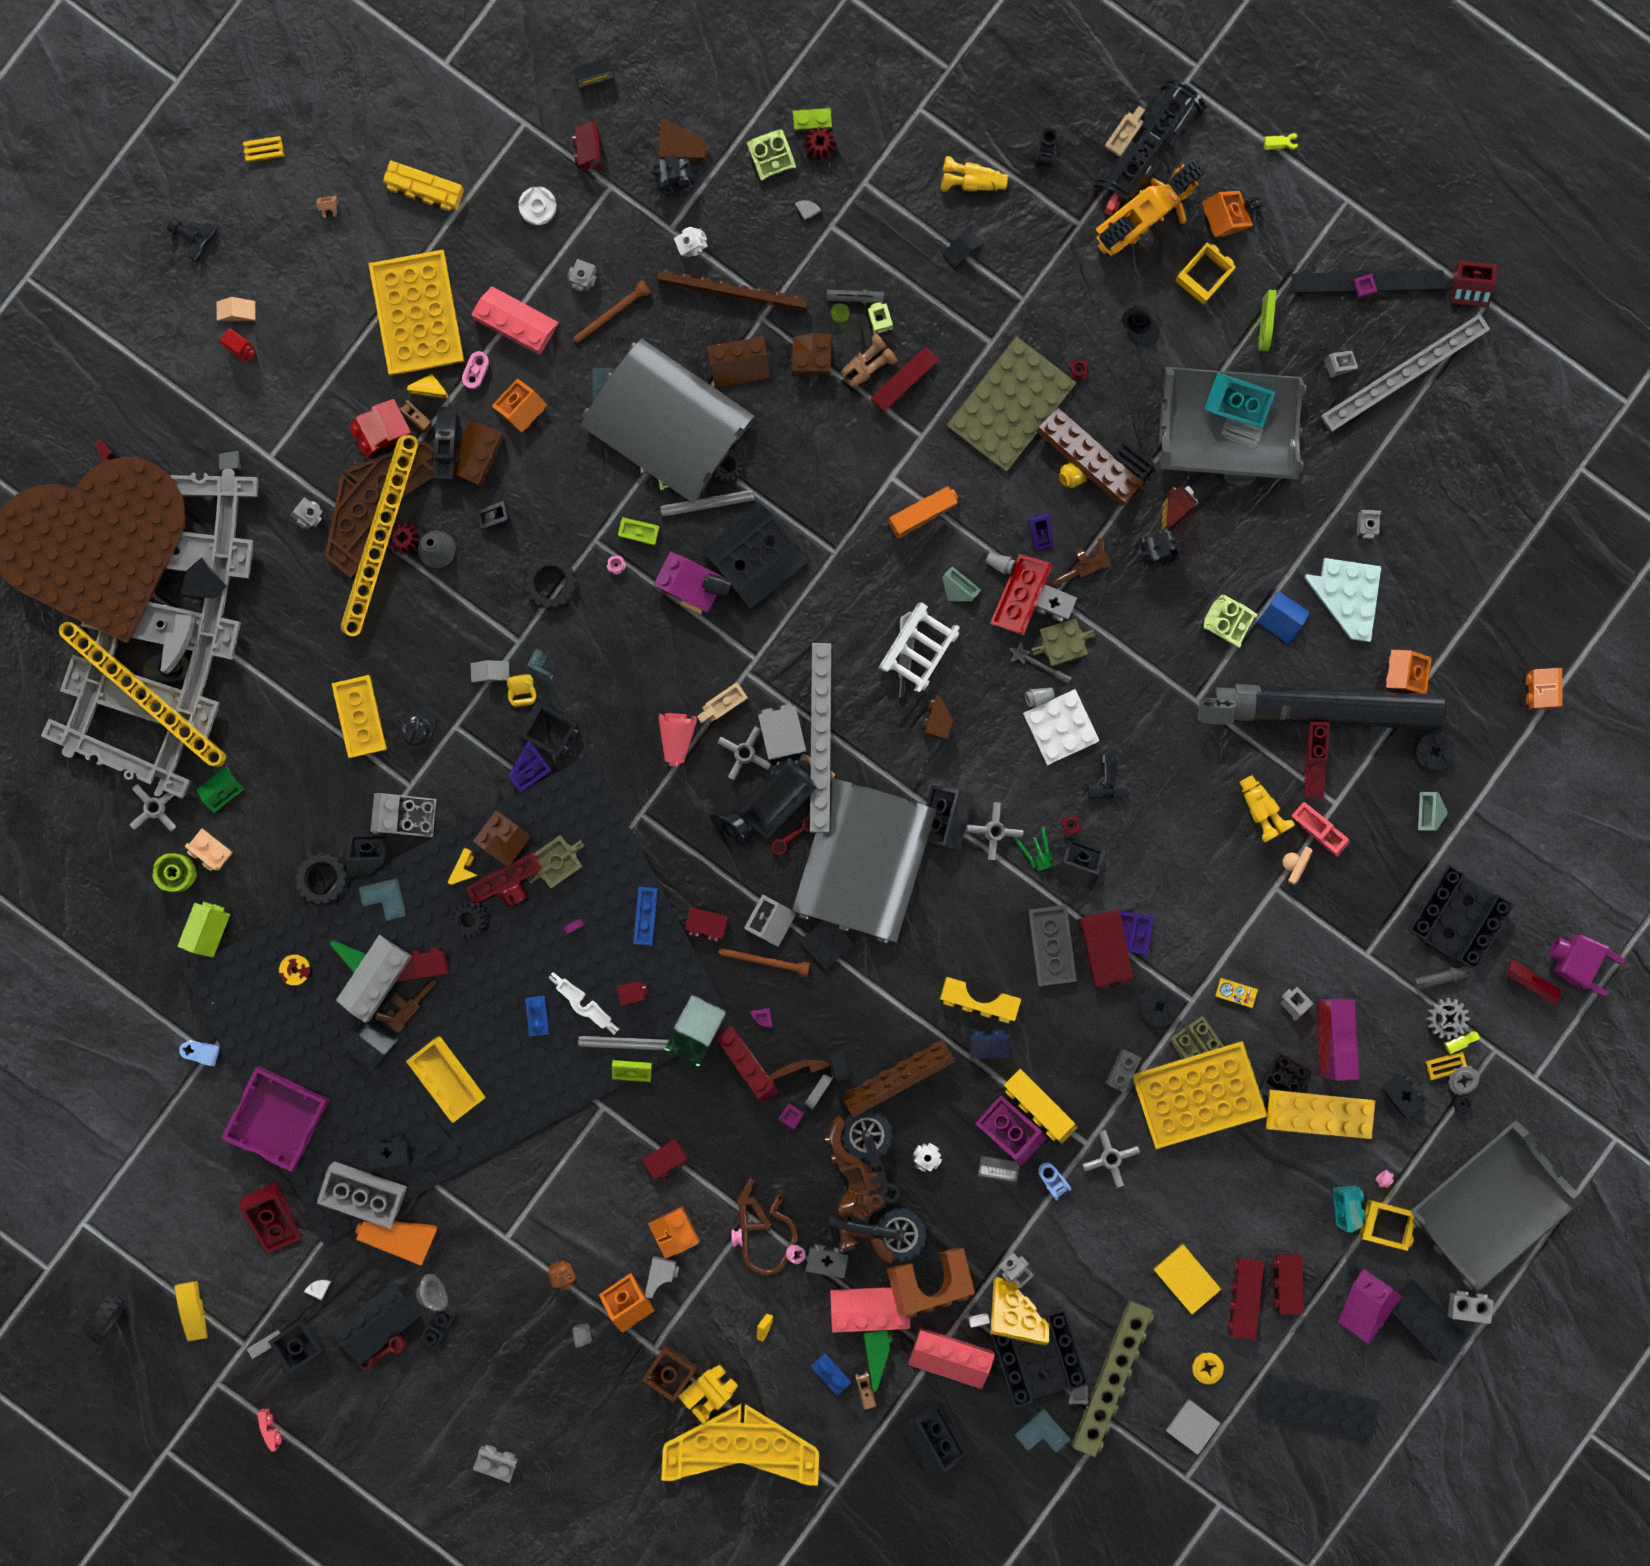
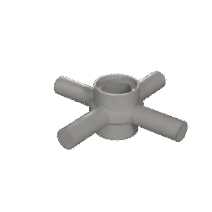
M755 726L746 743L736 745L723 737H720L718 744L734 752L736 762L728 776L734 781L743 764L752 761L769 770L772 764L755 755L753 745L761 732V729ZM747 748L750 751V756L745 759L739 756L741 749Z
M138 784L132 788L144 802V812L129 824L134 830L149 817L159 818L170 832L176 828V825L164 813V804L174 796L173 794L166 792L160 798H150ZM158 803V811L151 813L149 810L151 804Z
M993 802L992 821L988 822L985 826L966 825V832L984 834L990 840L988 860L996 859L997 841L1001 840L1004 836L1023 837V830L1007 829L999 822L1001 803ZM993 826H996L998 829L996 836L991 834Z
M1106 1130L1099 1131L1104 1151L1101 1154V1158L1082 1164L1084 1171L1104 1166L1107 1169H1111L1116 1187H1122L1124 1184L1118 1166L1121 1164L1122 1159L1139 1154V1148L1136 1146L1119 1152L1111 1147ZM1111 1153L1115 1154L1116 1161L1108 1164L1106 1161L1107 1156Z

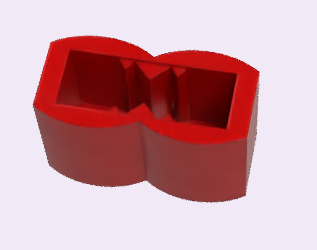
M231 328L227 329L220 339V344L224 349L243 362L250 361L255 355V347Z

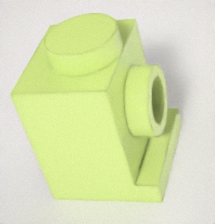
M875 303L871 305V308L868 309V315L874 334L892 330L893 324L887 304ZM882 316L883 320L877 321L876 317Z

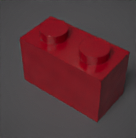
M691 907L685 930H689V935L700 937L701 933L708 935L707 939L718 942L719 938L723 939L729 917Z
M642 980L617 986L621 1005L645 1000L646 995H649L647 984H643Z
M675 1138L644 1157L642 1161L653 1179L658 1177L661 1180L670 1174L668 1172L670 1169L675 1167L677 1170L686 1164L685 1160L688 1157Z

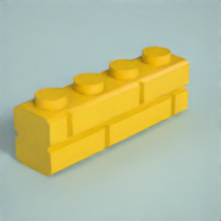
M394 161L389 162L383 179L385 186H387L386 189L397 193L399 190L404 192V195L409 198H422L424 203L433 205V203L439 204L440 208L446 211H451V209L457 211L464 193V188L460 184Z

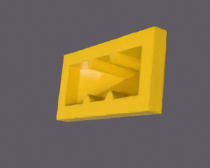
M433 374L407 387L410 394L448 399V394Z

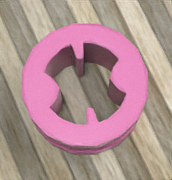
M741 1229L738 1231L732 1230L733 1247H736V1245L743 1246Z
M791 1245L786 1250V1258L794 1264H800L805 1259V1250L798 1245Z

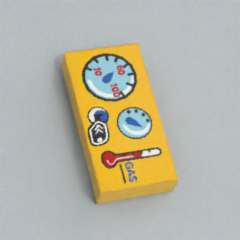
M1220 978L1215 997L1253 1008L1258 989Z

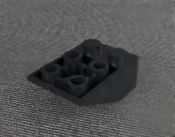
M1280 1052L1276 1053L1258 1085L1267 1113L1270 1090L1302 1093L1311 1073V1070Z

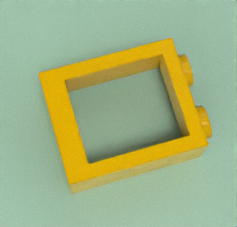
M1208 242L1175 280L1203 305L1236 268L1232 259L1227 256L1224 257L1219 253L1220 250L1215 245H1210ZM1204 254L1226 271L1209 292L1187 275Z
M1368 1199L1365 1209L1366 1220L1363 1221L1359 1237L1364 1240L1408 1251L1414 1240V1236H1412L1413 1228L1417 1227L1412 1221L1414 1216L1410 1210ZM1378 1208L1408 1216L1402 1244L1372 1236Z

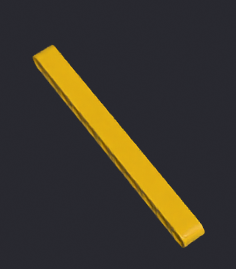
M403 435L397 441L341 622V630L349 636H356L361 631L418 447L417 439L411 435ZM407 438L412 443L409 449H406L403 445L404 440ZM400 457H404L406 460V464L402 468L398 465ZM395 475L400 477V483L397 486L392 483V478ZM392 493L395 500L392 504H388L386 497ZM383 512H387L389 514V519L387 522H382L381 520V514ZM381 530L383 532V538L380 541H377L375 538V533ZM375 548L378 555L375 559H371L369 552ZM367 567L372 569V574L369 577L364 576V570ZM364 585L367 589L366 593L360 596L358 589ZM355 604L361 606V610L357 614H354L352 611ZM350 622L355 624V629L352 632L347 631V625Z
M71 622L63 623L60 626L59 633L64 640L202 760L214 767H220L225 763L226 756L222 750L84 630ZM73 627L74 633L68 637L67 630ZM84 640H88V647L86 649L81 647V643ZM102 652L103 658L97 662L96 655ZM113 665H116L118 668L115 674L110 673V668ZM131 677L132 684L126 687L124 684L125 680ZM145 690L147 693L146 697L141 700L139 693ZM159 702L161 704L160 711L155 712L153 707L156 703ZM174 715L176 720L174 724L169 725L168 718ZM188 727L190 734L184 738L182 731ZM200 740H203L205 743L202 750L197 749V743ZM214 753L219 754V760L216 763H213L211 760V756Z

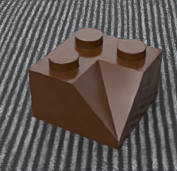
M811 333L793 337L792 375L830 376L831 334Z
M496 810L473 841L509 867L531 835Z
M665 1344L642 1381L672 1402H675L696 1371L697 1366Z

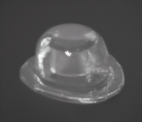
M425 1275L416 1290L418 1303L424 1308H429L433 1311L444 1310L447 1306L448 1297L443 1284L435 1275Z

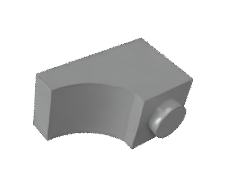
M653 1257L645 1297L653 1298L655 1290L661 1284L672 1282L673 1277L677 1278L679 1266H676L675 1260Z

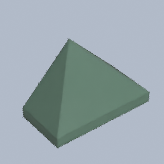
M951 567L942 577L948 601H973L981 591L954 567Z
M1420 792L1418 830L1437 831L1448 814L1439 792Z

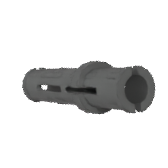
M827 289L826 301L862 302L865 305L866 303L883 304L884 291Z
M1467 966L1456 969L1452 967L1448 971L1414 978V982L1416 983V989L1420 990L1451 981L1455 983L1459 979L1473 977L1474 972H1472L1473 969Z

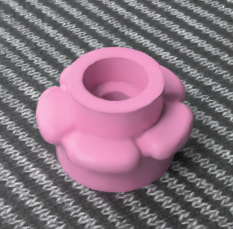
M612 556L608 559L607 569L609 572L620 574L625 569L626 563L621 556Z
M1384 1170L1377 1176L1376 1182L1380 1188H1387L1393 1183L1394 1180L1392 1178L1394 1175Z

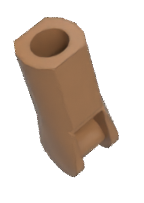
M406 400L403 408H399L423 432H426L432 426V422L408 400ZM413 408L415 412L410 416L408 412Z
M866 1371L865 1374L859 1376L855 1374L863 1409L875 1407L876 1402L868 1372ZM868 1382V1386L861 1388L860 1383Z

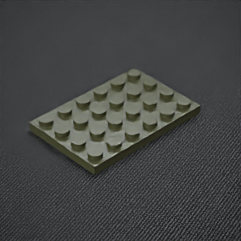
M1016 336L946 427L1003 471L1007 472L1035 437L1038 427L1057 409L1076 382Z

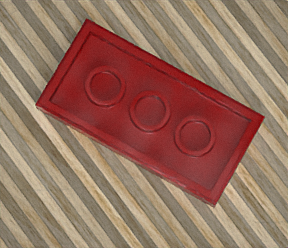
M1019 554L990 624L1024 635L1053 565L1049 562Z

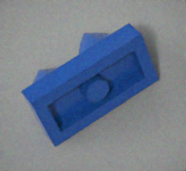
M545 996L525 998L529 1036L549 1034Z
M826 1353L811 1365V1368L837 1396L852 1383Z

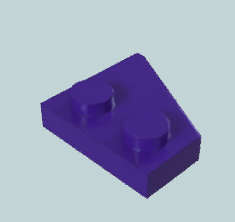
M529 741L508 776L519 792H522L550 772L551 768L531 741Z
M1120 911L1128 952L1148 955L1154 917Z

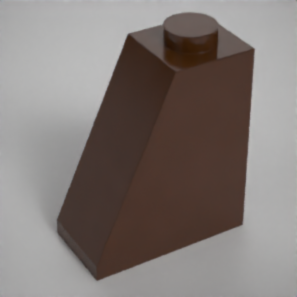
M660 120V159L677 155L678 159H684L685 156L688 157L690 163H706V157L710 155L709 145H706L705 138L668 121Z

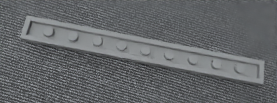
M1478 314L1321 415V419L1330 432L1334 431L1482 336L1490 328L1482 316Z
M812 643L811 779L817 785V788L810 795V833L830 832L831 643Z

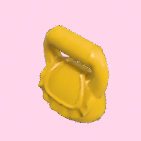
M517 675L507 679L509 689L508 700L512 706L516 708L530 706L535 703L537 695L531 675ZM530 693L532 698L513 700L514 695Z

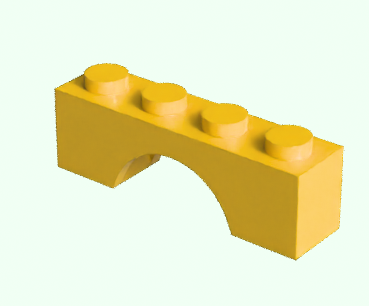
M949 977L945 979L940 999L944 1000V1005L954 1007L955 1004L962 1006V1010L973 1012V1009L981 1011L980 1015L989 1018L992 1015L999 1016L998 1020L1010 1023V1020L1015 1021L1021 1002L1020 998L1001 993L992 1002L979 1003L968 994L966 982Z

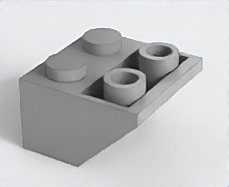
M762 894L744 929L779 947L796 912Z

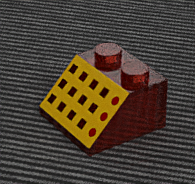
M1182 485L1178 489L1173 487L1164 497L1166 501L1162 504V529L1168 528L1169 530L1197 503Z

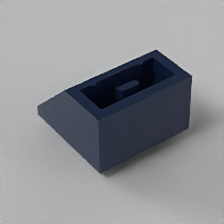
M992 1030V1034H985V1031H972L973 1035H968L970 1059L1009 1057L1010 1037L1009 1034L1005 1033V1030Z

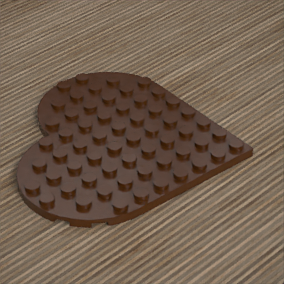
M131 457L116 458L99 464L81 479L75 490L55 484L38 485L23 490L11 498L0 511V574L12 587L21 593L129 644L183 535L186 516L182 493L172 477L163 469L149 461Z

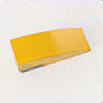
M193 1281L175 1285L178 1309L187 1341L208 1338L198 1282Z

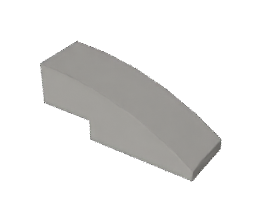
M176 614L174 632L165 633L160 670L164 674H169L173 670L190 642L195 624V619L192 616Z

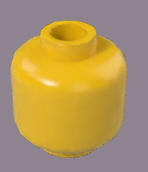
M1071 462L1062 466L1059 473L1062 484L1070 488H1075L1085 483L1088 478Z

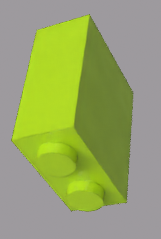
M204 901L203 904L194 903L178 947L195 954L214 957L230 914L224 912V907L215 904L212 905Z

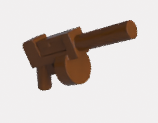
M1098 538V548L1091 551V554L1094 556L1089 559L1082 548L1074 551L1079 564L1075 565V569L1051 580L1053 588L1078 575L1082 578L1100 568L1104 569L1110 566L1111 562L1105 552V539Z
M431 978L413 998L410 997L407 1001L401 995L395 993L391 1000L400 1007L398 1011L394 1013V1010L390 1009L386 1014L376 1012L375 1020L387 1022L395 1031L400 1032L405 1026L404 1023L420 1007L418 1003L438 982Z

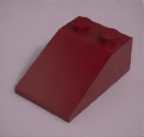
M276 1182L241 1197L239 1210L266 1254L302 1239L286 1198Z

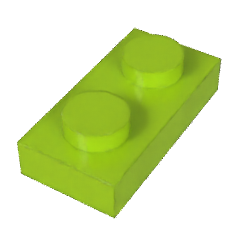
M831 108L793 111L794 132L810 131L811 129L817 130L818 126L820 130L825 128L832 129Z
M622 517L618 537L655 546L660 527Z
M613 1060L612 1079L651 1082L652 1063Z

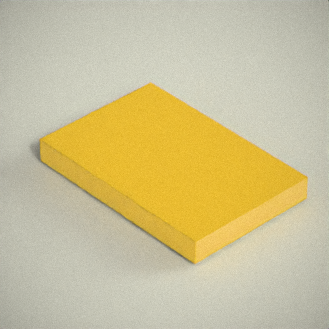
M1183 1244L1154 1268V1271L1191 1314L1195 1313L1221 1290Z

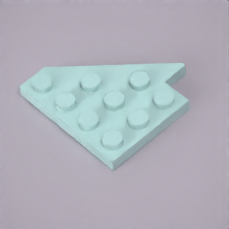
M1324 558L1321 576L1306 574L1305 580L1350 640L1371 642L1381 566Z

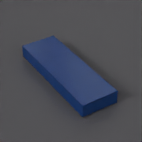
M638 887L633 944L653 946L658 888Z

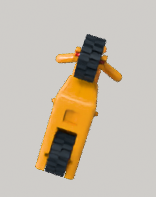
M1196 160L1190 162L1187 166L1182 164L1180 168L1178 167L1167 185L1155 178L1150 179L1152 186L1147 187L1143 191L1140 190V194L1097 227L1096 230L1100 234L1096 237L1100 242L1097 246L1104 254L1108 252L1113 257L1129 243L1131 245L1136 243L1140 239V234L1145 236L1149 230L1148 228L1159 219L1164 221L1163 216L1174 207L1179 222L1185 224L1187 219L1181 201L1193 193L1198 186L1197 181L1205 174Z

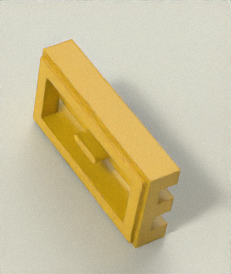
M280 136L243 142L246 162L284 157ZM278 143V144H275V145L262 146V147H256V148H250V149H249V147H255V146H261V145H267V144ZM279 149L278 152L250 156V153Z
M1463 1052L1424 1061L1427 1066L1429 1080L1446 1077L1454 1072V1070L1434 1075L1433 1071L1459 1064L1467 1067ZM1460 1057V1060L1431 1067V1064Z

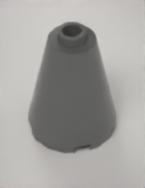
M430 531L418 543V556L428 567L443 568L450 564L455 557V543L451 536L443 531Z

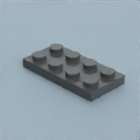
M1067 905L1029 909L1038 986L1076 982Z

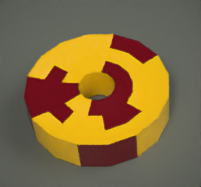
M290 955L281 961L279 974L285 983L300 985L309 978L311 966L305 957ZM294 966L298 968L296 974L292 972Z

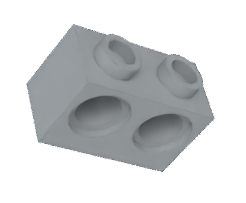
M1457 1290V1293H1450L1448 1317L1491 1324L1494 1301L1488 1298L1487 1294L1476 1293V1296L1468 1295L1469 1292ZM1464 1300L1465 1307L1458 1310V1302ZM1483 1303V1311L1477 1312V1305Z

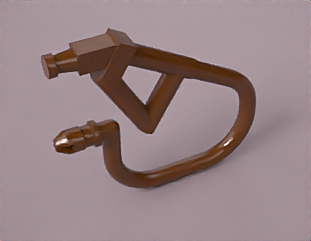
M749 1177L747 1184L737 1198L743 1246H741L742 1259L752 1272L761 1276H772L782 1271L789 1260L786 1258L785 1252L776 1267L762 1269L754 1265L749 1258L748 1231L771 1230V1222L756 1198L753 1196L748 1197L753 1184L756 1182V1180ZM779 1193L776 1195L773 1204H771L772 1207L769 1214L788 1225L792 1235L789 1246L797 1245L798 1230L795 1223L789 1217L777 1211L784 1201V1195L779 1199L781 1195ZM747 1205H751L761 1223H747Z

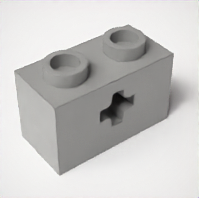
M1044 585L1034 611L1043 615L1045 613L1053 615L1052 618L1059 622L1067 621L1077 598ZM1056 600V605L1058 606L1051 608V603L1049 602Z

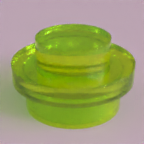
M839 303L832 307L831 317L834 321L842 323L849 318L850 311L845 304Z

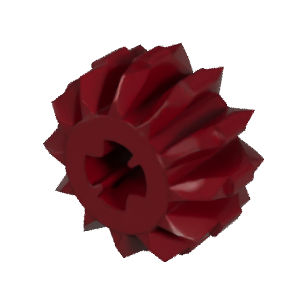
M818 126L817 132L811 129L810 135L805 136L807 142L804 143V147L808 148L806 153H813V159L818 155L822 161L823 155L829 158L830 152L835 151L833 145L836 144V140L832 139L834 134H827V128L822 132ZM817 141H820V143L823 141V146H820V144L817 146Z
M404 522L402 528L397 523V530L395 531L392 528L391 532L393 535H390L389 538L392 541L388 545L393 547L392 551L395 553L399 550L400 555H404L405 550L408 554H411V547L417 550L414 543H419L420 539L415 538L419 535V532L414 531L415 527L413 525L408 528L406 522ZM405 535L408 539L402 543L400 538H403Z

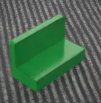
M225 767L198 788L197 793L202 802L215 813L243 791L244 788L233 777L230 770Z

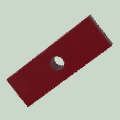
M1511 960L1506 973L1511 980L1518 981L1528 991L1535 992L1541 996L1545 1002H1550L1553 1005L1559 1002L1560 989L1515 960Z

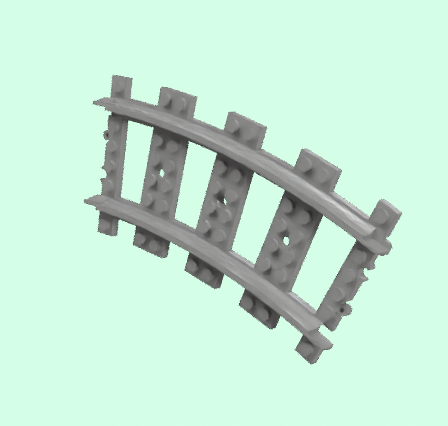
M224 469L222 477L209 476L204 473V478L200 481L197 480L195 473H192L190 476L170 475L180 489L182 496L217 497V511L214 536L183 532L177 546L179 553L173 554L166 568L168 570L186 572L188 568L202 557L227 587L215 598H205L202 613L149 602L132 636L135 639L164 645L165 633L174 632L176 614L192 616L195 619L193 633L186 650L193 651L182 690L137 675L135 676L207 738L220 705L217 701L202 697L213 656L233 660L241 622L222 618L230 577L249 579L254 547L253 540L235 538L238 497H258V478L235 477V472L232 469ZM159 621L164 622V626L161 628L157 626ZM84 622L81 623V627L98 630ZM98 630L96 642L114 657L119 639ZM102 652L96 655L97 662L102 660ZM72 655L60 691L77 696V701L67 725L65 726L52 719H48L41 737L64 746L62 754L66 757L73 758L75 753L78 752L85 755L86 760L90 761L92 756L96 755L98 757L97 765L105 764L119 771L127 770L124 773V777L128 780H133L136 774L137 779L151 784L154 776L160 777L161 779L154 792L155 796L160 797L163 791H167L180 798H184L191 781L174 774L185 744L169 730L155 764L86 735L98 704L159 724L161 723L89 660ZM112 667L110 668L111 674H115L117 672V669ZM131 677L125 680L124 684L126 687L132 684ZM142 690L139 694H143L145 698L147 693L145 690ZM159 702L156 703L153 707L155 712H158L161 709V704ZM174 715L168 718L169 725L174 724L176 720ZM187 727L182 731V735L184 738L188 737L190 729Z

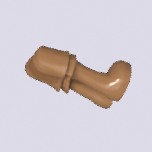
M876 333L872 336V346L864 354L859 352L857 357L854 356L840 374L845 378L854 370L859 373L848 383L853 388L867 381L870 378V374L884 364H895L898 360L893 352L887 348L876 360L866 366L865 363L886 348L884 341Z

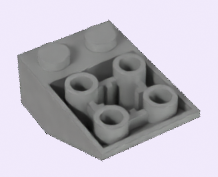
M374 793L370 832L433 837L436 799Z

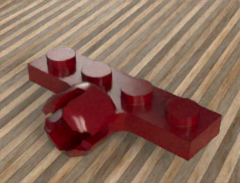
M534 852L514 861L509 867L505 866L465 888L474 904L494 894H498L501 896L506 907H513L515 904L525 900L527 896L521 886V880L542 870V867Z

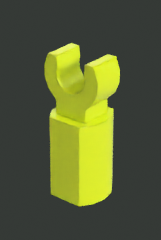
M1290 134L1288 137H1264V150L1284 149V147L1290 150L1297 149L1298 144L1290 142L1291 139L1297 138V134Z
M1473 1031L1465 1036L1460 1035L1457 1039L1453 1038L1444 1042L1448 1053L1452 1054L1468 1047L1469 1043L1479 1040L1480 1037L1477 1032Z

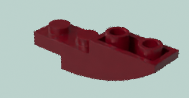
M1330 722L1309 723L1303 772L1304 798H1324Z

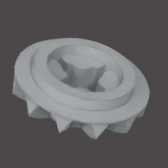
M1461 1065V1068H1454V1072L1449 1074V1086L1456 1094H1468L1479 1083V1075L1471 1066L1465 1067ZM1464 1075L1467 1079H1464V1082L1462 1084L1460 1080Z

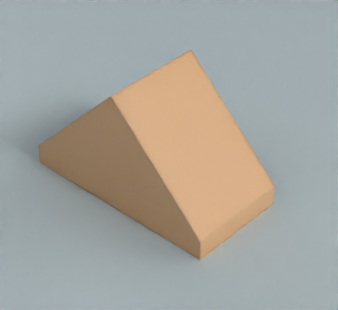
M236 297L217 301V321H256L255 301Z

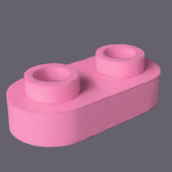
M478 351L470 356L462 376L464 385L469 389L478 388L483 381L489 366V359L485 353ZM478 360H483L482 365H477L476 363ZM471 377L476 378L474 383L469 382Z

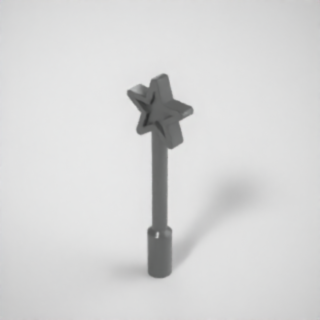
M1022 643L1019 644L1017 649L1009 648V651L1013 654L1011 662L1019 660L1022 664H1025V660L1053 674L1057 679L1069 684L1072 677L1027 656L1030 654V651L1023 650Z

